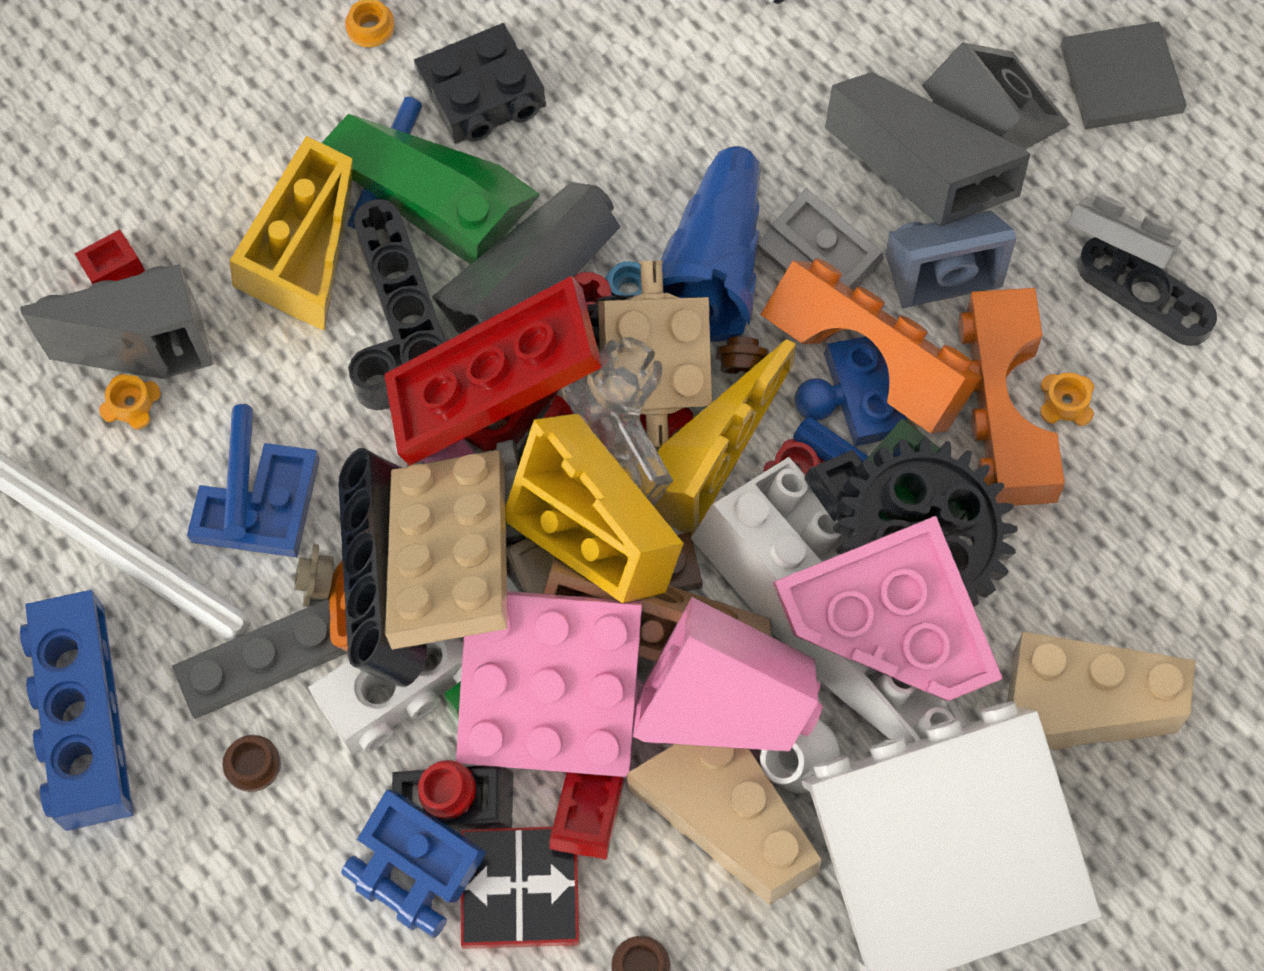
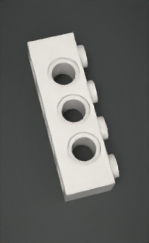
M507 576V591L519 592ZM460 637L426 643L427 654L439 655L442 657V661L432 671H421L418 678L406 687H398L357 669L348 660L310 685L308 689L350 753L353 755L362 748L365 752H371L384 745L393 735L391 728L407 717L411 716L413 720H418L431 713L441 701L438 696L461 681L464 638ZM389 685L395 688L393 696L385 703L373 704L367 701L370 692L378 686Z

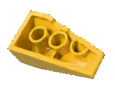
M787 339L667 440L660 447L653 461L645 459L641 463L633 482L668 525L683 533L691 532V536L694 534L793 367L796 343Z

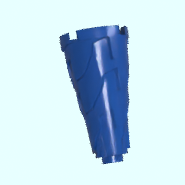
M732 146L717 153L706 170L696 194L686 205L678 228L668 240L660 261H663V293L679 298L709 297L710 342L725 341L730 337H737L743 334L746 322L748 325L750 324L753 312L756 285L754 267L760 232L756 230L760 207L757 196L761 167L759 160L753 153L741 146Z

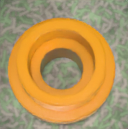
M360 0L350 8L345 19V28L348 37L355 44L362 47H376L388 41L393 35L395 21L390 9L378 0ZM374 21L378 23L373 27H362L366 22Z

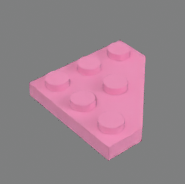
M936 516L772 582L795 637L938 698L950 701L1003 679Z

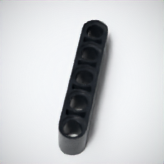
M358 448L346 459L338 482L348 658L353 667L398 687H406L412 684L421 673L426 661L427 646L426 644L391 649L385 635L391 470L402 467L365 448Z

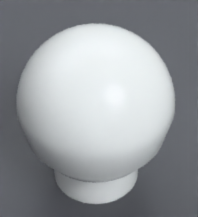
M818 719L812 732L807 737L800 734L790 751L761 749V768L769 780L780 789L794 794H811L810 791L803 787L801 779L816 775L814 770L816 764L840 757V746L831 728Z

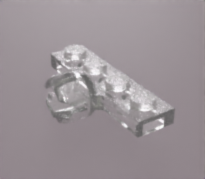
M632 337L621 338L618 343L615 340H609L602 351L599 352L603 368L560 390L573 413L581 416L654 506L674 480L643 429L640 421V412L662 381L661 361L655 360L648 372H646V368L655 357V351L650 346Z

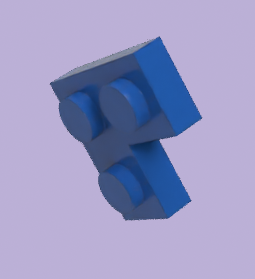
M264 443L253 491L248 492L246 534L241 539H229L223 534L226 489L199 485L187 532L190 542L297 558L320 461L317 450Z

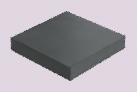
M1160 21L1062 37L1060 48L1085 130L1184 113L1187 104Z

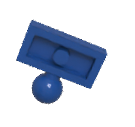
M866 336L828 343L824 356L834 385L820 378L808 379L800 384L794 396L795 407L799 414L804 418L812 417L816 421L826 419L833 413L836 406H841L854 447L881 441L902 418L907 421L905 415L887 403L890 386L888 367L881 351Z

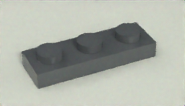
M326 599L172 665L190 713L194 719H197L348 652L334 646L331 642L329 600Z

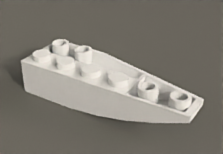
M790 457L712 504L691 539L755 614L770 618L771 632L782 643L815 659L816 677L841 700L889 739L904 738L906 745L928 738L925 729L942 722L959 719L961 726L967 725L953 700L947 701L794 636L772 582L838 556L839 554H837L836 549L848 540V536L833 531V526L838 521L833 522L805 481V474Z

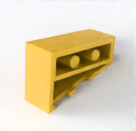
M308 136L304 138L229 260L232 287L325 331L352 189L353 158Z

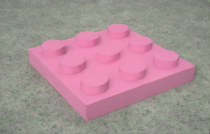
M507 591L508 629L464 637L456 762L460 764L627 777L631 765L642 601L621 603L616 599Z

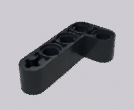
M382 199L370 200L364 203L357 210L354 222L361 250L392 340L360 350L353 356L348 367L349 377L358 401L367 409L376 411L390 408L386 381L384 380L377 385L365 384L369 378L375 375L385 376V373L446 342L401 214L394 204ZM384 229L390 243L380 246L376 231ZM393 272H405L402 277L397 279L386 278ZM409 315L422 316L414 323L401 322L403 318Z

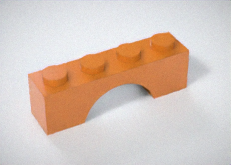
M815 258L813 262L792 260L760 315L801 344H821L834 334L848 329L863 334L878 347L886 361L890 378L887 403L929 433L947 432L982 378L968 368L972 361L963 353L948 345H943L941 349L925 339L928 331L912 319L900 315L897 320L883 311L882 307L885 302L869 290L857 286L855 291L839 281L843 275L842 272L826 261Z
M1036 288L971 292L967 311L959 313L958 328L961 344H970L972 363L968 368L982 377L973 391L977 392L979 408L972 409L971 413L974 441H983L985 458H979L978 468L986 464L990 466L989 472L984 478V482L988 486L1003 482L1005 487L995 496L997 503H1012L1013 506L1057 503L1065 485L1058 434L1039 428L1027 421L1012 404L1006 386V378L1017 366L1036 357L1043 336Z

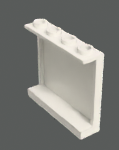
M1015 701L997 704L981 711L983 720L961 726L959 719L942 722L925 729L928 738L907 745L904 738L887 740L871 746L872 756L852 763L849 762L848 756L832 758L814 766L816 775L801 779L803 787L810 791L862 956L861 959H858L861 971H946L1102 918L1037 711L1023 707L1017 708Z

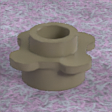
M313 544L309 558L299 557L296 569L294 590L304 591L302 606L305 607L309 606L310 598L328 599L331 588L334 557L320 555L319 545Z

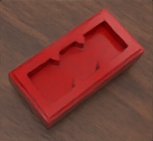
M566 772L550 835V849L607 860L626 777Z

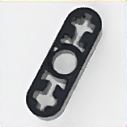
M1096 237L1090 239L1083 246L1077 267L1080 276L1085 282L1179 344L1195 346L1209 338L1217 321V312L1208 299L1158 266ZM1105 254L1112 258L1111 265H1105L1101 270L1093 266L1095 258L1100 259ZM1126 267L1132 269L1127 274L1123 285L1118 284L1119 275L1123 276ZM1138 282H1149L1157 287L1160 292V298L1154 302L1141 301L1133 294L1132 286ZM1170 296L1176 298L1173 307H1170L1167 315H1165L1161 311L1166 307ZM1191 312L1197 313L1200 316L1198 324L1194 323L1190 328L1181 324L1183 315L1188 316Z

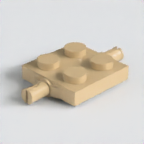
M639 261L641 266L642 294H637L626 300L598 301L600 359L603 367L601 368L602 411L632 410L645 414L647 428L646 447H660L669 440V413H674L684 407H703L712 403L709 297L679 298L663 293V261Z

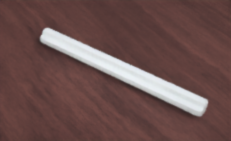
M0 454V490L228 641L238 638L246 632L250 625V620L246 613L3 454Z

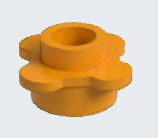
M1071 372L1045 376L1041 382V390L1045 393V404L1040 409L1042 419L1050 424H1055L1059 420L1073 421L1078 426L1089 424L1094 417V411L1090 407V400L1095 388L1093 382L1088 377ZM1069 396L1072 402L1067 404L1063 402L1062 398Z
M117 375L111 380L105 390V402L99 408L100 415L103 420L109 423L118 420L129 423L133 429H143L150 423L149 411L153 402L157 401L161 396L160 388L155 382L147 381L144 383L143 380L134 375ZM134 398L135 402L132 405H126V400Z

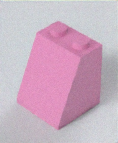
M691 597L638 693L633 737L643 742L790 751L800 734L807 737L812 732L822 712L823 706L818 703L820 683L817 682L815 659Z

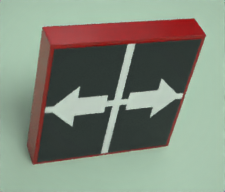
M553 827L461 830L462 836L487 852L461 895L462 949L579 945L578 854L550 849V835Z

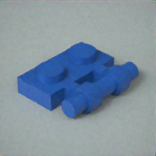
M386 789L357 838L359 842L375 853L368 864L355 855L351 856L344 864L341 874L356 884V892L370 902L378 899L397 913V921L410 930L419 928L432 938H436L444 929L447 918L431 908L435 895H438L448 903H457L487 852L397 791ZM394 866L416 880L409 892L390 880Z

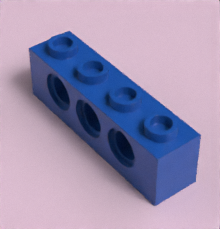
M92 589L25 604L27 624L20 626V638L25 655L28 658L32 657L34 676L27 677L26 687L32 708L34 710L38 709L40 729L33 731V743L39 762L45 763L47 783L40 785V799L46 817H52L65 831L134 816L104 605ZM70 650H78L76 659L70 665L56 668L57 661L62 654ZM85 702L84 710L77 718L63 721V715L71 704ZM92 754V762L86 771L78 775H70L71 765L78 757Z

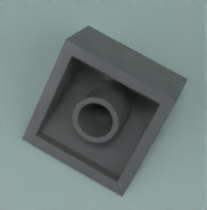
M962 42L922 85L933 100V103L1025 150L1070 125L1013 51Z

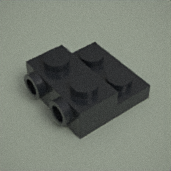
M504 22L413 60L415 69L454 144L466 139L471 142L480 141L490 135L495 127L512 120L515 122H525L533 118L540 108L546 106L544 86L524 49H518Z

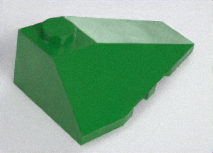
M349 113L321 142L353 158V181L370 191L376 198L387 200L394 204L402 217L470 265L505 237L540 196L538 192L499 164Z

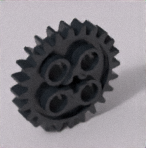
M923 437L916 444L913 453L907 441L902 439L894 446L893 455L883 446L873 455L874 463L866 459L862 461L856 468L860 478L851 476L843 485V489L851 497H842L836 503L835 509L848 517L840 519L833 526V531L847 535L848 540L842 543L836 549V552L839 555L880 539L882 536L890 535L917 524L920 520L924 521L936 516L973 607L979 604L977 595L987 598L996 590L991 579L999 581L1009 572L1000 561L1008 560L1016 553V549L1003 542V540L1016 533L1018 527L1002 522V517L1009 513L1014 506L1012 503H997L995 496L1005 486L1003 482L994 483L989 486L984 482V478L990 469L988 464L979 467L975 471L969 467L971 451L967 450L956 460L951 457V442L945 441L936 453H932L928 438ZM894 485H903L909 488L915 498V505H907L901 502L896 497ZM948 500L956 501L965 508L967 521H960L950 513ZM882 512L891 521L880 519L878 513ZM959 537L969 538L972 541V545L969 546L965 540Z

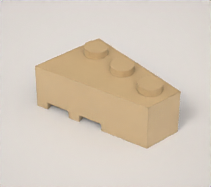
M1022 631L1013 652L1007 702L1015 701L1017 708L1023 707L1038 712L1049 750L1053 749V751L1100 742L1111 743L1178 733L1191 715L1196 660Z
M674 744L627 773L628 790L653 808L669 821L675 829L690 838L712 856V859L769 905L818 875L822 859L749 749Z

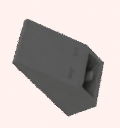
M180 264L170 267H152L137 276L118 281H100L85 290L66 295H48L42 297L36 303L20 307L23 318L49 360L160 379L214 365L201 311Z

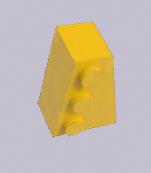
M579 414L535 419L533 421L505 507L506 523L621 603L666 593L684 544Z

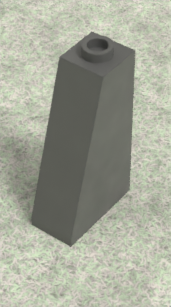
M873 72L832 85L825 128L940 227L1020 197L1030 158V153L1024 148Z
M570 182L434 294L432 298L456 332L461 334L570 276L574 277L620 228L619 223L611 213L614 210L611 199L598 186Z

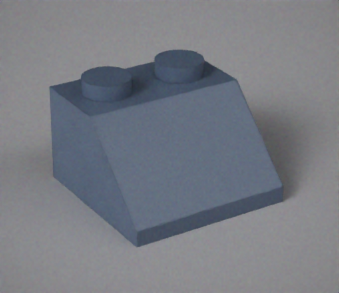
M986 211L972 214L941 227L936 222L929 224L912 222L901 226L896 231L889 232L885 255L902 309L968 295L971 292L1003 287L1017 239L1014 229L994 212Z

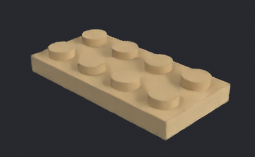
M500 450L469 454L462 457L415 464L391 470L385 635L391 649L508 629L505 465Z

